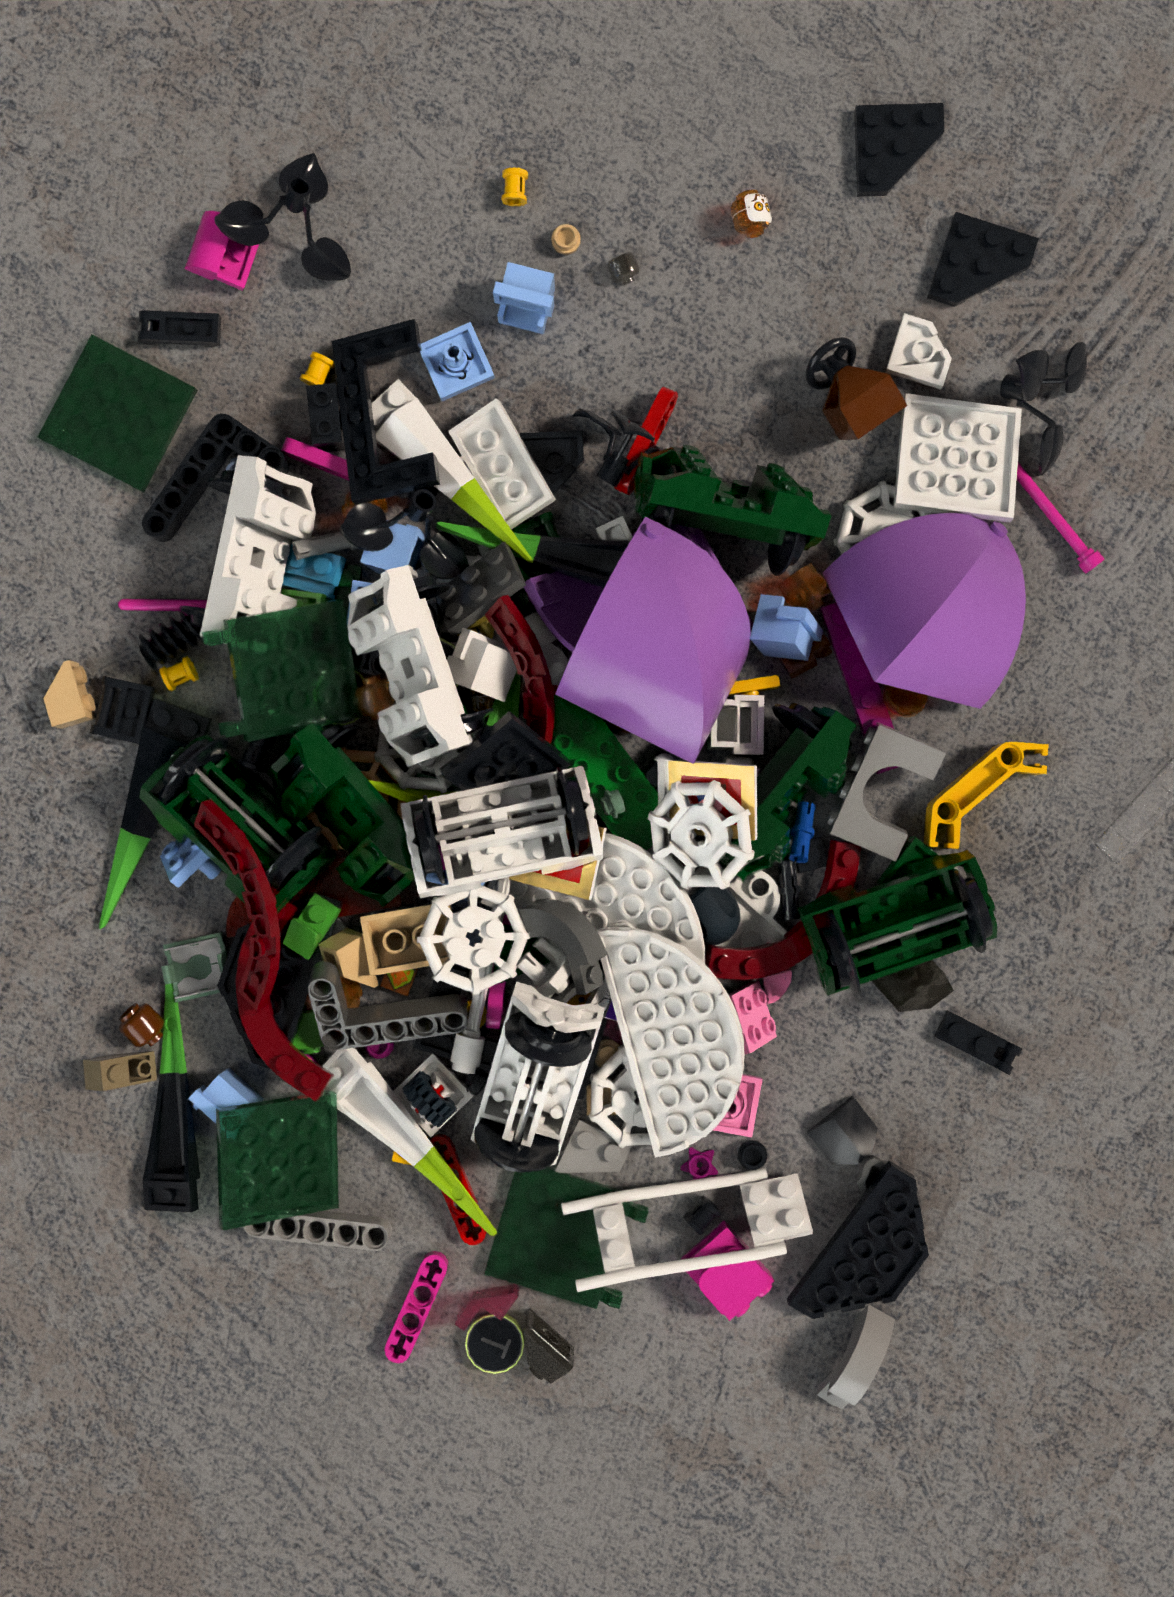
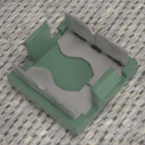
M223 932L163 945L168 965L161 966L165 985L173 983L175 1003L220 993L217 984L228 957Z

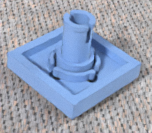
M471 322L421 343L422 351L419 352L441 401H445L495 378ZM471 354L474 355V358L472 360H467V356L471 358ZM464 373L466 374V378H465V379H459V378H458V377H464Z
M189 838L182 843L178 840L170 842L163 849L162 855H160L169 881L178 888L197 869L209 879H214L222 870Z

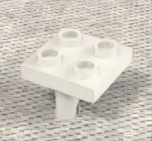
M538 937L532 946L536 947L550 961V964L545 968L530 952H527L520 959L517 968L534 982L532 986L544 997L551 998L554 993L560 994L569 985L570 981L567 978L571 974V968L564 951L555 942L548 938Z

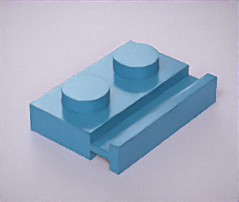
M291 544L282 586L299 591L325 594L327 598L334 600V590L339 585L347 559L339 555L325 553L297 560L293 551L294 546Z

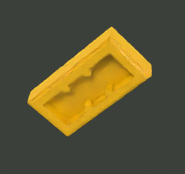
M773 675L736 681L728 697L734 695H759L760 691L777 689L780 687L779 676Z

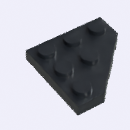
M943 103L856 105L854 119L857 197L886 196L898 181L917 164L931 146L942 137L944 133Z
M955 212L927 298L955 307L976 294H981L1002 283V281L1026 271L1031 265L1039 238Z
M583 431L519 433L553 495L584 463ZM534 514L527 520L523 521L522 523L529 522L536 514Z
M509 711L446 765L442 772L444 778L464 791L555 772L557 767L564 770L571 764L564 754Z

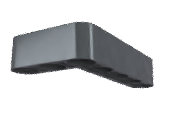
M322 961L315 964L311 970L308 993L321 1041L328 1049L342 1050L456 1034L462 1032L467 1026L468 1002L459 994L348 1009L337 967L330 962Z

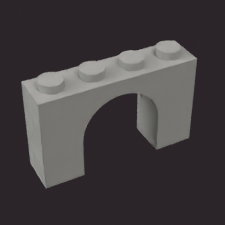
M876 722L875 727H869L864 736L863 743L866 744L862 755L857 753L850 769L854 771L850 782L845 780L838 795L842 800L837 809L832 808L826 824L830 825L828 828L830 834L896 862L908 837V833L903 828L875 817L866 809L863 802L865 784L875 772L891 766L905 768L934 781L946 753L943 749Z

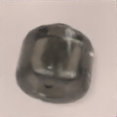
M632 252L621 254L607 263V268L615 283L623 281V284L627 285L635 281L633 276L637 275L640 271Z

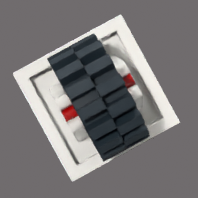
M431 1054L393 1091L413 1119L430 1137L474 1096L472 1092L466 1091L467 1086L435 1054Z

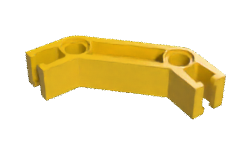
M1004 742L993 746L927 804L923 843L928 847H938V842H935L938 824H946L947 843H944V848L959 849L961 818L1013 773L1047 774V766L1038 763H1035L1034 767L1023 765V751H1035V754L1047 756L1049 744ZM1004 749L1009 750L1012 754V761L1009 765L1003 763L1001 759ZM942 803L948 805L950 810L949 816L946 819H942L938 815V807Z

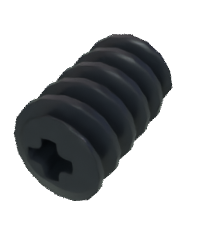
M179 611L181 617L179 622L172 616L169 617L171 624L169 628L162 622L159 623L161 631L159 634L150 628L149 640L142 634L138 635L140 651L153 670L157 669V662L165 665L167 663V656L175 659L178 656L177 649L182 653L187 652V643L192 647L197 646V637L202 641H206L205 638L200 637L201 628L191 625V616H188L185 612Z

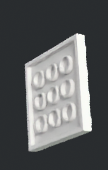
M906 393L904 400L908 406L902 409L893 507L932 513H961L979 519L1010 523L1014 519L1022 409Z

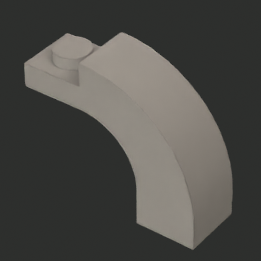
M868 1305L854 1319L847 1349L837 1367L818 1385L816 1395L840 1409H843L849 1403L855 1406L871 1385L882 1364L890 1343L895 1319Z

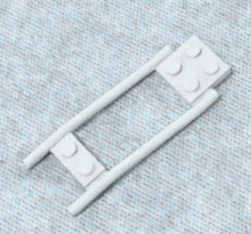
M765 1167L735 1174L621 1190L561 1203L563 1215L593 1209L605 1270L604 1274L575 1280L577 1292L636 1279L787 1254L784 1240L813 1234L798 1173L768 1180ZM736 1185L740 1186L754 1248L635 1267L622 1205L623 1202Z

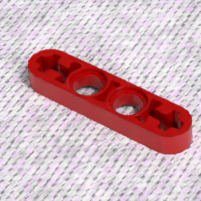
M662 387L659 390L642 424V427L655 440L652 442L643 436L637 435L626 457L629 459L627 466L635 461L641 452L644 453L650 448L652 444L656 446L676 405L678 398L676 391L666 387ZM637 466L631 471L630 475L624 474L618 486L614 487L615 490L626 495H630L633 492Z
M444 1134L434 1135L430 1138V1142L434 1147L436 1141L440 1145L446 1144L447 1148L444 1150V1156L446 1160L450 1157L453 1158V1161L446 1163L450 1168L457 1170L459 1181L478 1205L453 1142ZM442 1191L463 1242L468 1245H478L486 1236V1231L471 1218L473 1226H480L481 1229L478 1231L477 1237H474L472 1233L467 1234L466 1232L469 1229L468 1220L465 1218L461 1221L460 1218L469 1215L465 1211L458 1210L454 1206V1201Z

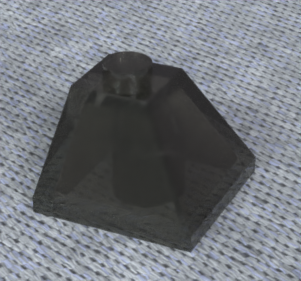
M933 960L871 981L898 1012L931 1009L954 991L945 973Z
M529 1309L526 1312L524 1325L529 1369L535 1377L540 1380L544 1378L551 1384L570 1372L574 1367V1346L532 1309Z

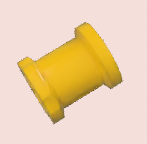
M515 167L504 169L502 177L505 179V189L501 197L502 203L508 206L526 205L525 181L528 179V172Z
M312 352L310 355L312 360L305 374H301L299 378L308 386L324 384L330 369L335 367L334 361L328 357Z
M188 656L183 657L182 662L168 668L163 666L159 669L164 684L171 692L176 690V686L192 680L195 682L199 680L197 670Z

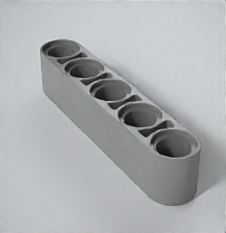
M270 1204L255 1206L247 1214L243 1222L245 1232L254 1238L378 1251L384 1248L392 1233L390 1222L383 1217ZM261 1215L264 1217L266 1226L255 1224L253 1216ZM284 1218L292 1219L296 1228L293 1230L285 1228L282 1220ZM312 1222H321L325 1227V1232L318 1233L314 1231ZM350 1225L353 1227L355 1235H344L341 1231V1226ZM370 1229H381L384 1233V1238H373L370 1234Z

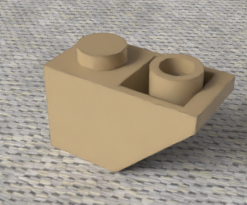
M71 660L63 662L43 698L51 727L62 729L95 719L93 711L96 710L95 702L91 694L87 693L85 686L87 675L83 666H79L77 662Z
M345 928L318 944L323 961L334 964L340 976L373 988L379 985L376 975L370 976L362 933Z

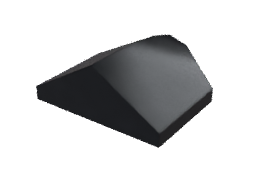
M852 1096L809 1129L807 1133L831 1164L858 1165L866 1156L872 1154L878 1128Z

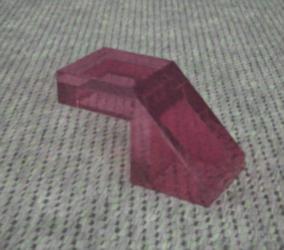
M514 1284L474 1291L457 1314L455 1325L465 1331L481 1307L499 1320H502L518 1298L520 1288Z

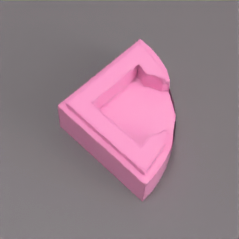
M791 969L762 978L767 1004L776 1002L785 994L792 979Z

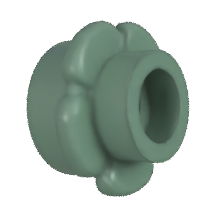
M606 789L604 797L600 798L602 809L605 815L611 814L612 817L618 818V814L625 812V805L621 794L617 789L610 792Z

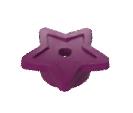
M690 1147L689 1160L681 1165L680 1170L691 1173L694 1180L705 1178L708 1175H717L718 1171L712 1164L714 1150L710 1149L701 1153L695 1148ZM701 1162L703 1164L702 1167H698L697 1163Z

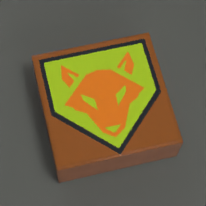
M419 968L384 974L380 986L409 996Z

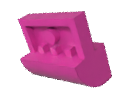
M205 211L202 215L185 269L211 281L216 279L243 291L259 244L248 246L229 239L215 224L214 218L220 212Z

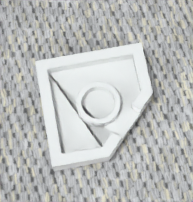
M904 313L885 370L886 373L941 390L952 358L939 340L938 332L933 322Z

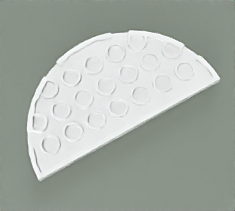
M610 833L605 834L602 848L603 859L599 862L591 900L511 881L509 894L515 898L514 903L519 914L520 908L536 900H559L573 906L584 914L595 929L629 927L656 933L686 948L705 964L702 928L697 912L686 890L680 886L681 883L657 860L654 861L651 856L653 854L627 839ZM498 879L490 881L487 888L496 891ZM482 899L481 901L482 904H485L489 907H492L493 905L492 902L487 901L485 899Z
M629 927L597 928L596 930L602 939L607 954L600 960L654 1156L656 1158L671 1155L688 1148L689 1145L706 1137L724 1118L736 1098L742 1080L745 1058L741 1024L736 1009L721 982L698 957L686 948L668 938L642 929Z

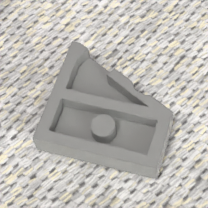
M579 1118L557 1163L555 1172H620L632 1146L619 1147L618 1143L602 1128Z

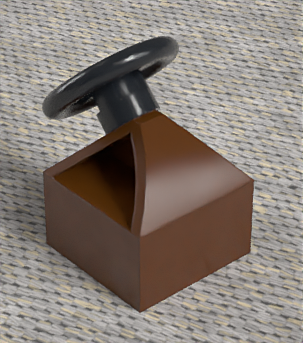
M845 337L834 338L826 342L813 354L806 368V381L810 387L817 390L830 388L822 411L839 440H857L908 405L890 374L853 366L856 358V347L850 339ZM838 347L836 351L833 353V355L827 357L825 360L820 361L826 353ZM847 351V357H846V360H844V359L842 358V356H843V355L845 354V352ZM823 371L828 379L816 380L814 373Z

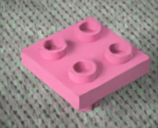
M759 981L750 982L728 994L741 1024L745 1054L754 1052L777 1037L775 1032L776 1025L770 1016L766 1004L767 997Z
M742 1075L736 1098L724 1118L713 1131L752 1137L762 1085L761 1077Z

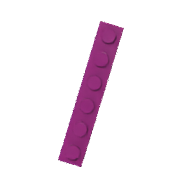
M837 603L820 608L819 611L863 736H865L869 727H875L876 722L894 729L879 684L874 682ZM885 767L878 770L876 773L880 774L898 767Z

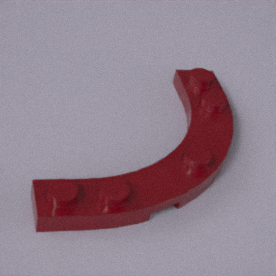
M504 595L498 598L485 616L507 647L518 675H523L526 692L523 693V718L527 719L526 725L551 744L554 729L555 703L547 662L535 633L509 595Z
M212 799L201 802L194 826L220 852L233 874L240 875L246 890L242 892V896L246 905L248 919H253L255 935L250 936L248 962L238 992L257 1011L266 1007L279 970L280 928L276 909L277 901L261 862L247 840L245 833L237 827Z
M831 840L824 879L816 899L823 894L852 885L854 888L862 847L851 842ZM828 911L813 916L818 931L827 925L826 913ZM800 920L791 930L784 934V938L774 943L747 948L707 945L705 965L717 978L750 980L768 977L785 971L803 961L813 952Z
M290 902L278 913L280 938L299 909ZM252 922L241 947L236 973V996L242 1024L251 1044L265 1064L289 1085L316 1102L323 1094L334 1074L301 1053L289 1041L283 1031L279 1029L273 1016L274 1012L270 997L266 1007L256 1011L238 992L248 962L250 936L255 935Z

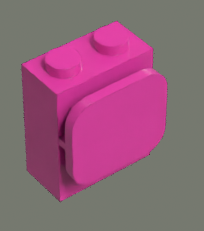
M724 1220L681 1259L749 1249V1247ZM760 1260L686 1271L698 1284L708 1300L729 1321L735 1316L738 1318L745 1314L750 1307L749 1303L757 1296L759 1298L765 1296L771 1290V1284L774 1282L771 1272Z

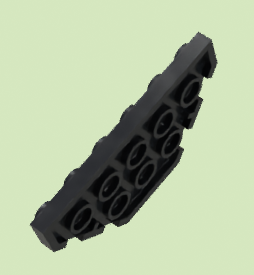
M312 892L292 903L299 908L293 918H299L314 893L317 892ZM319 894L341 909L342 901ZM338 917L321 942L331 937ZM250 923L237 929L217 987L221 996L226 1000L231 1012V1018L239 1035L242 1036L251 1062L270 1069L258 1055L246 1034L238 1010L236 996L237 964L243 941L252 924ZM288 925L280 938L279 970L270 994V1001L274 1012L273 1016L279 1029L283 1031L293 1044L309 1000L308 985L311 970L315 964L322 962L323 959L319 945L309 960L284 945L283 942L289 928Z
M888 1160L787 1298L789 1306L812 1319L824 1317V1313L841 1310L843 1313L865 1308V1304L882 1301L885 1304L894 1302L929 1256L923 1230L924 1224L921 1207L917 1196L918 1189L913 1174Z

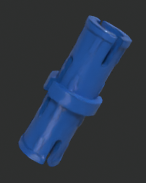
M804 801L797 803L795 825L791 827L790 832L793 839L789 859L794 862L795 857H797L796 863L808 862L810 840L814 837L815 833L812 826L816 805L811 803L810 808H808L809 802Z

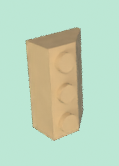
M432 904L360 917L370 976L429 966L420 943H417V937L421 934ZM442 914L433 935H442L448 919ZM442 942L433 943L443 964L449 959L446 949L443 947Z

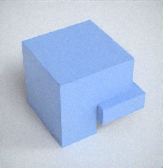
M508 262L503 282L496 281L493 290L494 303L500 304L497 315L498 322L544 334L548 316L552 317L554 309V273Z
M395 523L389 527L393 534L391 544L380 551L364 550L360 560L362 564L378 574L388 569L410 565L415 571L420 550L425 542V533L416 526L409 524L405 526Z
M761 594L750 640L764 656L808 661L813 641L821 642L823 630L808 608L783 606L785 601L783 596Z
M230 1068L220 1073L208 1087L201 1086L188 1098L194 1104L192 1107L196 1111L200 1109L225 1132L223 1135L226 1138L231 1137L232 1139L239 1135L247 1126L244 1121L264 1100Z

